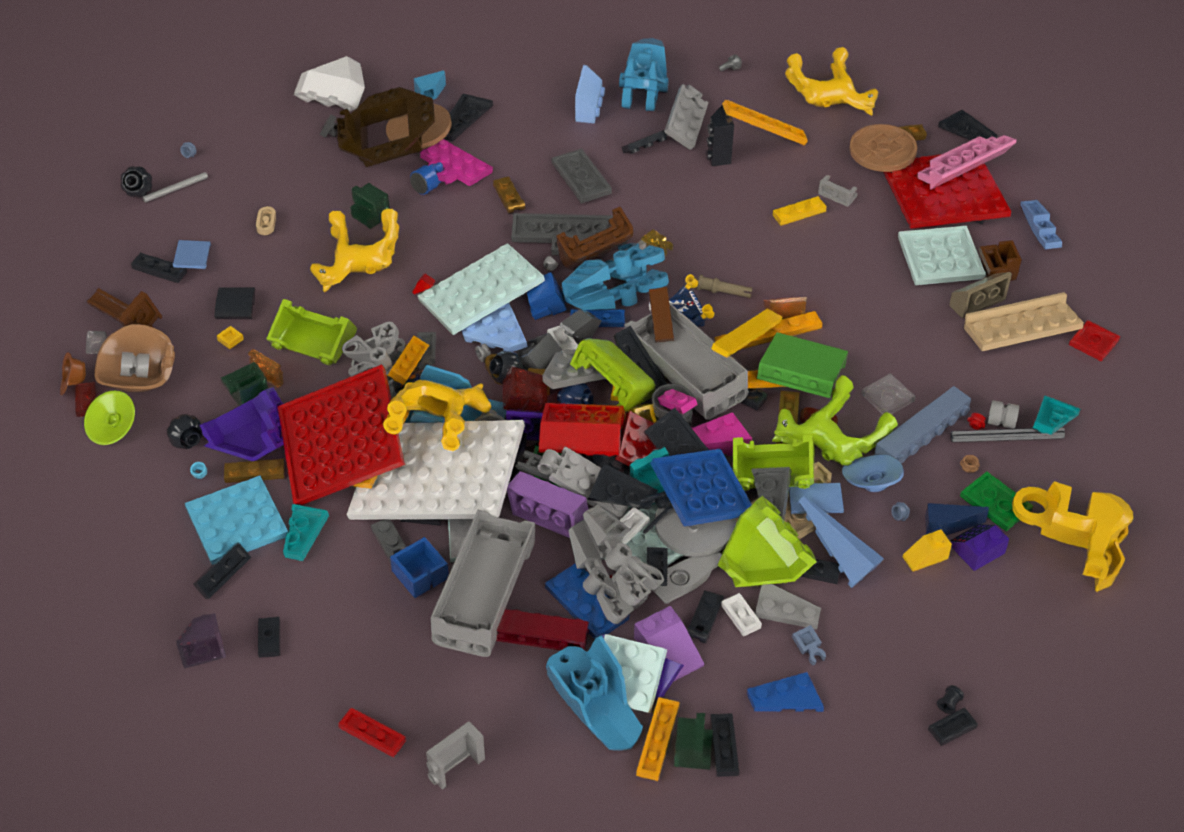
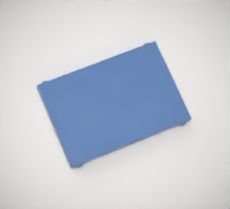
M179 240L173 267L206 269L211 246L210 241Z
M814 483L806 489L789 487L791 514H807L804 508L797 504L803 496H806L826 513H844L840 483Z

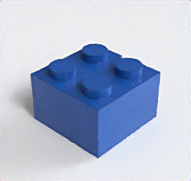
M425 537L390 556L392 572L414 598L430 590V585L435 587L449 577L448 563Z

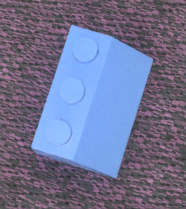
M583 65L575 95V121L595 123L596 117L600 115L605 87H602V79L587 65Z

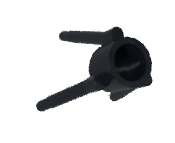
M665 490L640 500L643 503L654 499L653 504L656 503L658 508L665 509L643 530L644 534L651 530L668 512L674 509Z

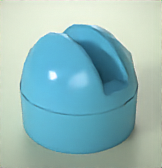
M195 462L192 464L190 472L195 478L202 479L207 474V467L203 462Z

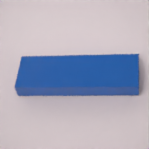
M570 309V316L579 309ZM585 310L601 320L598 327H625V310Z

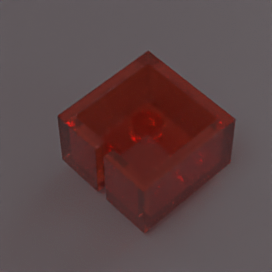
M511 367L503 380V409H522L527 400L530 399L524 410L544 411L545 404L547 403V385L542 381L543 375Z

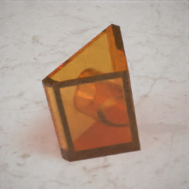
M806 297L764 300L765 310L769 309L782 316V319L805 314L807 299Z

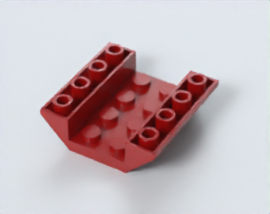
M546 403L541 419L539 452L551 449L557 453H562L563 448L566 446L577 454L589 456L594 454L605 456L619 455L620 430L625 422L624 406Z

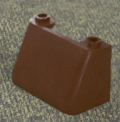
M620 206L612 209L613 218L608 220L610 228L582 241L578 239L577 235H574L573 238L566 236L565 232L556 235L560 260L566 268L575 269L585 260H595L618 249L619 246L626 244L633 237V226Z

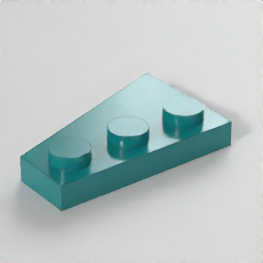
M1044 395L1033 428L1041 433L1052 435L1077 417L1081 409Z

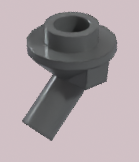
M734 54L728 58V62L719 66L721 72L730 67L733 71L739 70L742 61L740 57Z

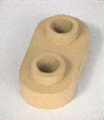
M266 206L258 211L256 229L259 234L269 235L274 231L276 222L274 208Z

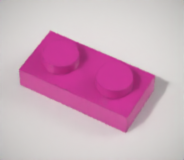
M674 389L666 391L658 398L660 405L671 410L676 408L681 414L698 405L696 398Z

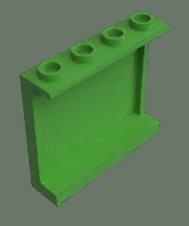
M776 332L759 363L757 379L831 398L835 381L841 369L845 368L848 351Z

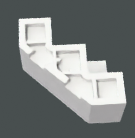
M346 56L301 74L294 95L306 102L316 100L327 107L336 104L343 109L348 108L349 112L353 111L358 107L365 88L361 64Z

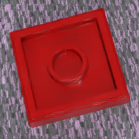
M1087 320L1083 325V329H1079L1070 340L1069 345L1102 362L1119 342L1121 336Z

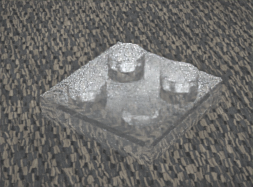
M891 373L863 388L861 395L882 414L885 412L893 414L914 402L916 397Z

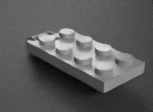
M682 84L678 89L664 132L691 150L695 146L709 102H704L701 99L702 93L690 84L686 88Z
M566 446L563 448L561 456L556 451L547 449L538 464V470L545 475H550V481L568 491L586 497V499H588L601 469ZM587 500V503L591 506H601L618 520L625 515L628 506Z

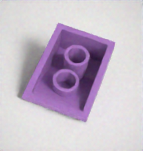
M671 606L634 624V639L636 642L667 649L665 658L684 665L674 681L704 666V662L682 620Z

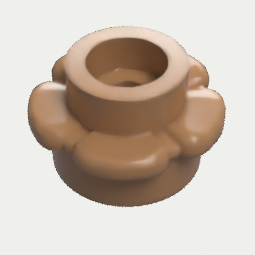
M966 455L960 461L962 469L968 473L978 471L980 466L978 458L974 455Z

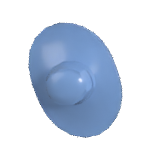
M873 455L855 459L851 465H844L842 474L852 485L865 488L870 492H879L899 482L904 476V469L902 464L892 456Z

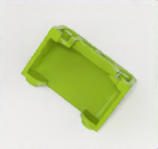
M283 299L267 340L272 343L271 346L275 349L282 350L284 348L319 359L323 364L331 366V364H336L343 354V345L355 336L357 327L348 318L340 317L339 319L335 317L333 319L307 311L301 306L293 307L291 301Z
M587 338L581 341L570 362V365L576 370L582 366L585 369L593 366L615 387L613 395L617 396L619 404L616 406H624L625 412L649 400L655 392L654 381L610 340Z
M802 435L803 439L800 442L797 439H793V443L765 445H754V441L746 444L743 442V437L733 438V472L743 490L748 491L756 488L752 469L790 467L792 473L789 487L806 489L813 485V435Z

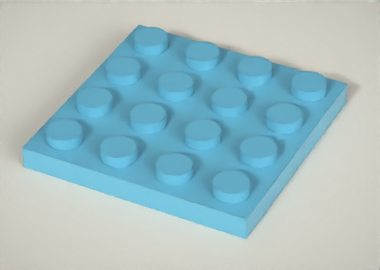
M261 476L185 503L186 510L212 565L237 542L249 552L286 538L288 533Z

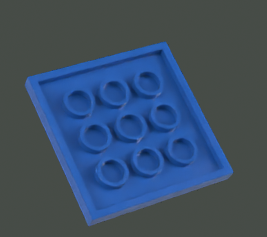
M721 449L653 458L650 463L684 527L739 518L752 505Z

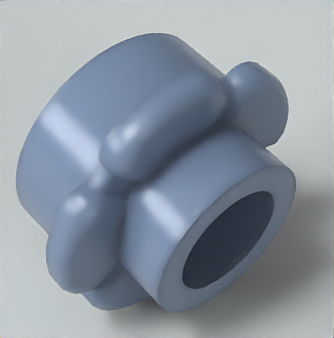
M184 142L180 148L181 154L186 158L194 157L196 147L191 142Z
M897 502L896 505L892 506V516L895 520L905 521L909 517L910 509L904 502Z

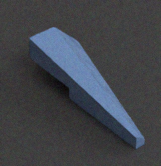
M803 496L797 502L806 511L807 520L812 521L815 525V533L829 555L834 556L838 561L840 572H845L849 579L848 585L851 588L884 560L883 557L806 496Z

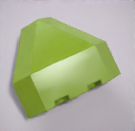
M761 496L740 515L717 564L732 578L735 587L795 582L817 562L808 545L801 543L797 537L798 533L789 522L786 523L779 515L780 511L764 496Z

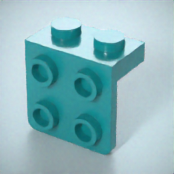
M664 447L660 450H654L644 458L636 459L630 464V476L657 489V493L664 491L650 463L653 458L669 456V452Z

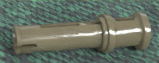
M700 274L697 290H709L714 294L718 291L750 299L751 294L744 291L752 292L753 287L721 282L716 277L711 279Z

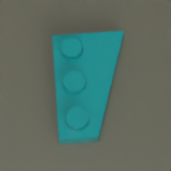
M292 504V516L289 519L290 527L289 532L286 534L283 554L285 558L303 561L327 521L329 513L327 510Z

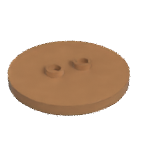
M434 104V124L422 135L423 149L437 144L446 137L451 129L452 122L449 112L438 104ZM408 114L391 118L388 121L386 134L389 142L409 136Z
M875 124L863 127L855 132L850 140L849 149L852 158L863 167L874 171L891 172L901 170L909 166L917 155V143L914 137L904 129L893 125Z

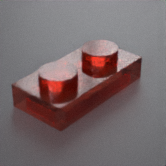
M95 382L75 385V413L77 417L85 416L88 407L96 399Z

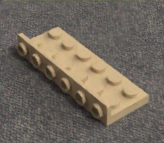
M1063 292L968 313L965 315L964 329L981 351L1083 329V321L1067 305V294Z

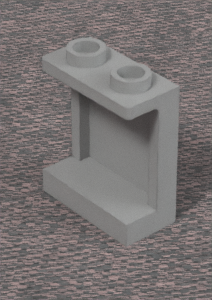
M470 721L426 752V765L429 770L428 778L430 781L444 789L446 787L445 773L468 756H471L477 764L485 760L483 735Z

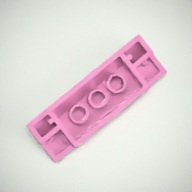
M1005 135L999 138L990 137L988 139L979 136L930 160V167L918 172V179L930 183L931 190L1004 154L1016 143V139Z

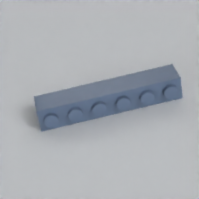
M953 386L876 444L874 455H889L902 464L907 457L916 454L923 445H928L936 435H941L948 426H953L957 419L961 416H966L970 411L971 398Z

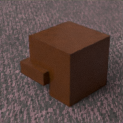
M1013 240L1000 241L998 246L995 244L979 247V254L982 258L981 263L986 277L997 273L1010 272L1012 274L1010 281L1017 280L1022 259Z

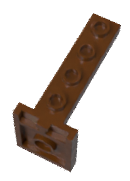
M100 288L87 300L90 306L120 322L123 327L131 324L153 327L154 322L158 318L162 319L163 317L149 296L143 291L133 299L130 305Z

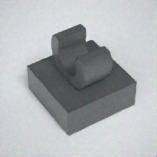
M330 114L320 132L321 136L326 138L329 133L331 136L336 137L338 134V124L334 122L337 117Z

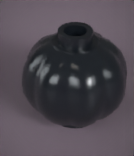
M129 166L120 177L121 189L129 197L141 198L151 191L153 186L152 175L142 166Z
M505 350L499 352L490 361L489 371L497 383L511 386L524 374L525 366L522 364L518 354Z
M181 414L172 419L167 428V436L171 445L175 448L190 449L199 444L203 436L202 429L199 426L201 425L200 420L188 414Z

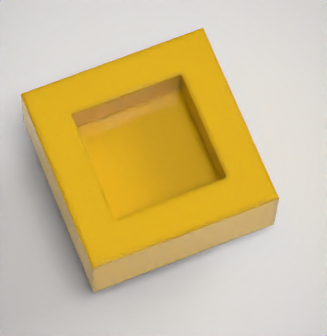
M229 326L217 335V340L228 349L233 348L244 340L243 334L232 326Z

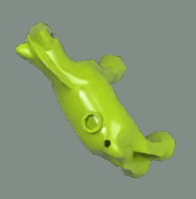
M841 375L835 382L832 400L819 411L813 413L805 423L796 424L789 410H780L777 427L774 431L775 437L772 442L789 444L793 443V439H797L800 442L803 439L802 435L812 434L814 445L822 451L821 454L825 460L830 461L832 459L841 465L847 466L851 465L855 459L863 457L862 453L866 454L876 447L879 441L893 432L898 423L893 415L885 412L879 418L875 430L870 435L862 438L844 435L831 418L850 398L849 393L854 387L849 378Z

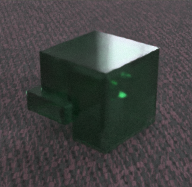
M367 183L362 188L357 185L351 188L352 200L355 203L350 207L351 217L372 229L382 222V211L390 209L388 194L371 183Z
M255 362L221 377L222 384L239 406L259 396V393L268 389L267 379Z
M696 713V719L678 717L674 767L710 770L713 730L704 729L705 713Z

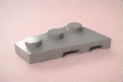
M773 584L761 585L755 615L761 619L802 627L811 625L813 629H817L821 608Z

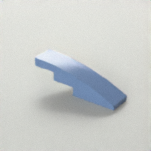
M1038 200L1022 201L1021 207L1024 215L1043 248H1062V240L1056 235V227L1050 221V213Z

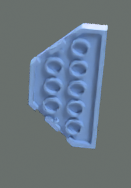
M509 303L461 330L466 342L472 343L476 341L480 342L481 345L485 343L490 348L500 347L504 351L511 352L528 347Z

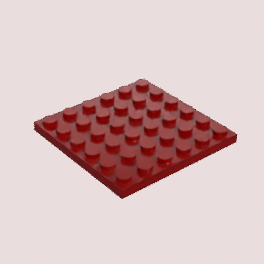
M942 154L916 157L909 166L901 170L883 172L910 229L1011 216V209L985 163L931 190L930 183L918 179V172L930 167V160Z
M382 364L277 406L293 504H307L405 465L399 433H388L383 427V423L389 414L388 405L392 399L386 370Z

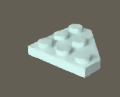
M605 634L604 640L622 667L629 707L651 713L667 649Z

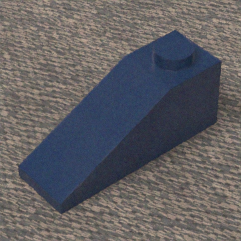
M928 503L925 513L926 535L942 529L947 536L978 524L986 523L989 507Z

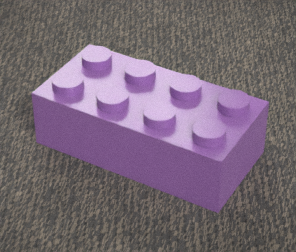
M521 471L507 487L513 515L534 522L570 538L569 529L584 519L583 513L588 510L586 497Z

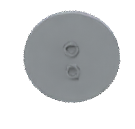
M658 508L656 511L655 518L665 509ZM673 509L655 525V529L662 543L672 551L685 556L703 557L715 554L726 547L736 526V518L684 527L675 509Z

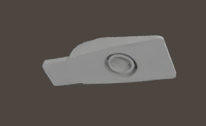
M717 552L703 557H690L671 566L667 571V586H659L652 591L667 604L697 589L709 578L711 570L718 567L717 564L722 554Z

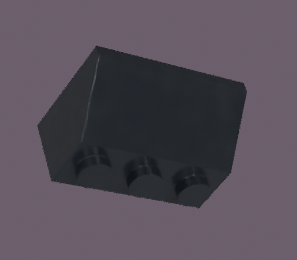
M721 105L710 117V124L707 126L709 137H707L708 150H706V159L710 161L712 167L728 165L732 161L734 123L731 116L726 114L723 105Z

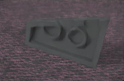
M790 467L752 469L758 497L764 496L780 511L779 515L782 519L785 520L792 473Z

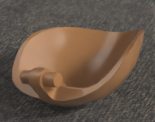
M140 324L122 327L108 336L103 342L96 359L95 380L104 386L125 392H146L158 388L170 377L175 360L174 346L167 335L153 327ZM122 352H133L135 356L139 353L150 354L148 378H140L135 374L131 377L120 376Z

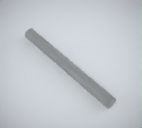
M204 172L145 195L142 198L145 203L205 180L208 178L207 173Z

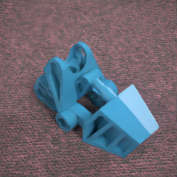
M645 38L632 44L624 73H620L619 87H623L622 108H631L633 89L640 88L647 91L646 111H655L658 91L667 92L669 78H667L665 49L662 41L654 38Z
M628 243L618 247V252L613 254L614 260L605 262L602 260H585L562 282V292L565 301L582 310L616 309L615 301L621 299L623 306L635 305L638 302L636 292L646 293L649 292V289L661 288L669 283L666 272L654 269L647 272L646 265L651 266L665 260L664 250L650 245L641 250L639 249V243ZM613 277L624 280L625 283L607 289L603 281Z

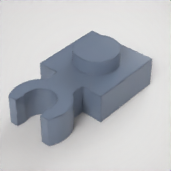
M811 625L792 634V639L802 655L808 652L809 662L812 665H815L817 662L814 658L815 655L820 656L822 661L825 660L826 653L818 648L822 642Z

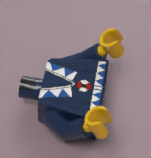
M689 274L685 279L686 286L683 285L669 299V302L697 327L705 326L706 318L711 319L714 317L713 308L710 304L702 307L695 292L690 290V288L698 286V281L692 274Z

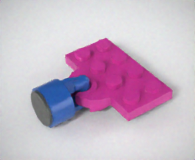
M443 139L420 152V158L427 161L429 165H424L413 171L410 175V182L416 192L425 195L437 188L441 182H445L446 185L458 179L471 186L491 174L493 167Z

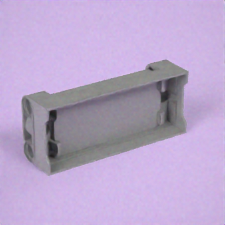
M670 302L674 341L655 343L652 313L636 322L630 321L624 324L625 328L631 325L659 372L672 384L682 385L691 392L692 397L696 398L698 404L694 409L706 420L716 417L747 397L748 371L731 356L726 358L713 351L711 348L714 341Z
M477 510L431 616V639L436 645L477 656H490L497 639L498 625L524 560L530 557L535 544L534 522L526 520L515 522L494 517L487 511Z

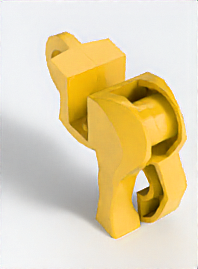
M1054 481L1048 491L1038 487L1020 489L1012 502V510L1016 517L1024 523L1042 528L1041 535L1066 544L1086 548L1087 558L1082 575L1094 577L1096 592L1110 587L1125 561L1119 544L1128 535V525L1133 521V511L1129 504L1122 498L1110 493L1092 492L1085 515L1068 512L1072 490L1070 486ZM1027 501H1035L1040 503L1045 511L1038 514L1031 513L1022 504Z

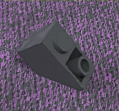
M579 309L561 322L559 326L565 329L564 333L573 338L576 336L583 340V338L593 337L601 320L589 311Z

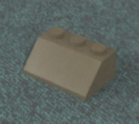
M1010 272L993 274L964 288L952 292L949 306L963 319L968 313L981 311L1006 300L1012 274Z

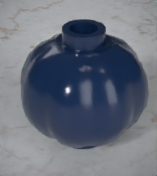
M582 383L563 387L562 391L560 390L557 394V400L560 404L593 405L594 396L589 387Z

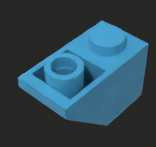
M444 70L414 78L415 92L436 99L446 86Z

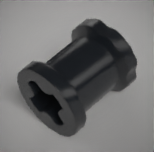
M954 685L947 686L946 693L937 701L938 708L946 714L954 713L956 710L955 706L964 698V693Z

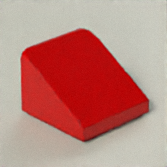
M426 273L423 274L412 293L417 294L432 288L435 279Z

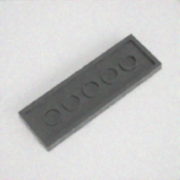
M513 213L511 240L512 242L552 243V238H556V235L563 232L568 237L573 238L574 235H577L578 239H586L610 228L608 220L613 218V215Z

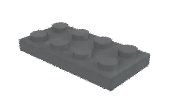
M582 148L552 158L553 166L581 204L612 194V188Z

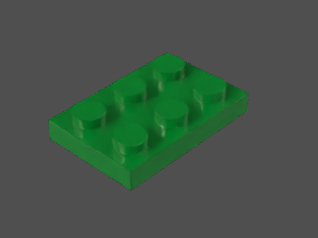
M986 471L961 491L960 497L970 505L989 507L987 518L1007 532L1020 521L1012 510V502L1016 492ZM1028 501L1022 504L1027 511H1032L1033 505Z

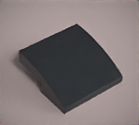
M219 287L215 305V319H252L253 305L255 304V287Z

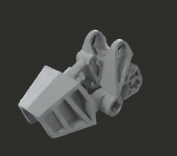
M389 321L371 328L373 337L363 341L357 335L348 340L343 345L342 351L345 356L353 359L351 362L352 367L348 370L351 377L382 364L386 370L392 399L399 392L398 389L401 383L394 381L388 376V373L393 367L392 362L398 360L407 345L402 338H398L399 330L396 325ZM349 346H355L353 351H346Z
M596 505L583 513L584 519L569 529V536L577 569L587 568L590 573L583 582L585 591L597 596L599 604L609 621L613 624H619L634 608L637 609L647 600L648 594L651 592L650 590L657 589L664 582V577L655 567L642 562L637 556H632L631 549L626 544L620 542L631 529L601 506ZM604 558L607 566L617 571L612 575V578L609 577L601 562ZM651 574L657 576L658 580L654 579Z

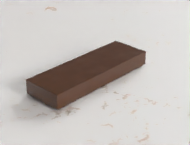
M667 287L649 289L655 343L674 341Z

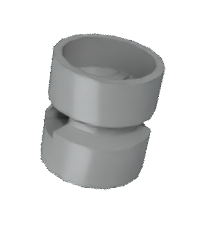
M122 352L120 376L131 377L135 374L140 378H148L150 354L139 353L135 356L133 352Z
M992 400L987 424L995 426L1003 424L1005 428L1015 429L1019 405L1008 403L1005 406L1003 402Z

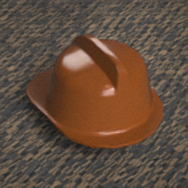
M69 352L65 354L63 359L60 395L65 393L67 386L79 385L86 377L85 363L79 359L72 358Z

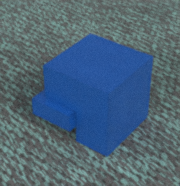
M552 272L543 275L544 282L527 291L534 320L547 316L551 312L553 315L567 310L562 289Z

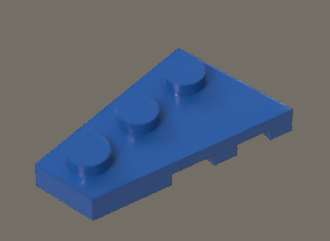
M808 672L749 688L746 693L754 711L795 709V712H804V709H815V712H823L824 706Z

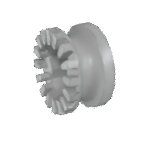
M485 343L481 347H475L476 355L481 362H484L486 357L491 355Z

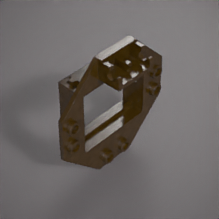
M397 87L368 96L352 114H350L348 108L340 110L339 114L344 115V118H336L338 123V146L341 151L359 157L360 162L363 161L365 167L423 151L422 135L435 122L433 98ZM408 114L409 136L368 148V125Z

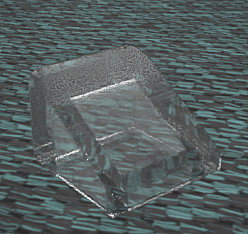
M105 331L87 332V354H98L103 342L107 339Z

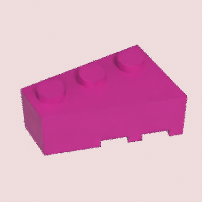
M733 412L692 428L709 450L721 449L726 456H733V438L743 437V442L746 444H750V441H752V437Z

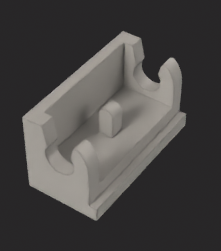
M829 175L821 179L819 195L847 207L857 197L858 193L855 192L858 189L854 186L851 190L828 181L831 177Z

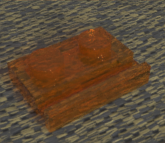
M255 349L248 352V355L251 356L249 358L251 371L280 388L284 384L283 373L280 369L281 365Z

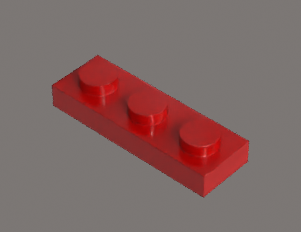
M352 707L338 723L341 730L393 758L406 742V736Z

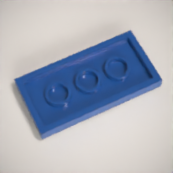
M575 563L547 581L545 588L575 619L589 621V634L596 639L600 635L609 634L627 622L629 615L619 624H613L609 621L599 604L597 596L589 594L583 587V582L590 574L584 568L577 569Z

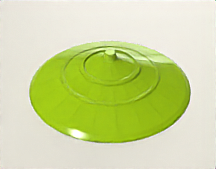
M113 390L99 395L90 404L85 414L84 429L88 438L99 445L113 444L123 438L130 430L134 421L135 407L133 401L122 391Z

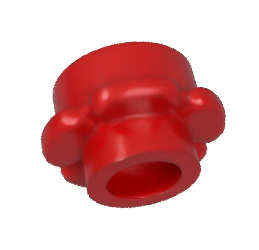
M972 413L971 417L967 418V421L970 422L969 426L971 428L979 430L985 427L986 418L979 413Z

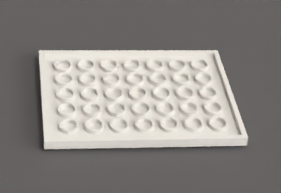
M523 420L465 421L464 431L457 435L460 439V446L454 451L443 448L441 440L444 423H404L399 432V438L405 465L378 475L371 489L356 487L347 512L349 520L474 519L477 510L487 511L492 516L499 518L525 427Z

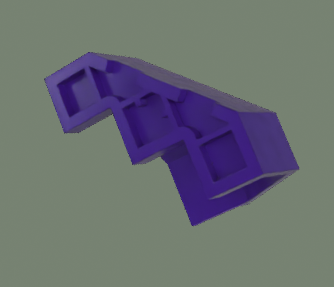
M274 387L259 393V396L218 418L199 425L203 436L209 442L204 446L250 461L263 458L283 446L277 407L283 403Z

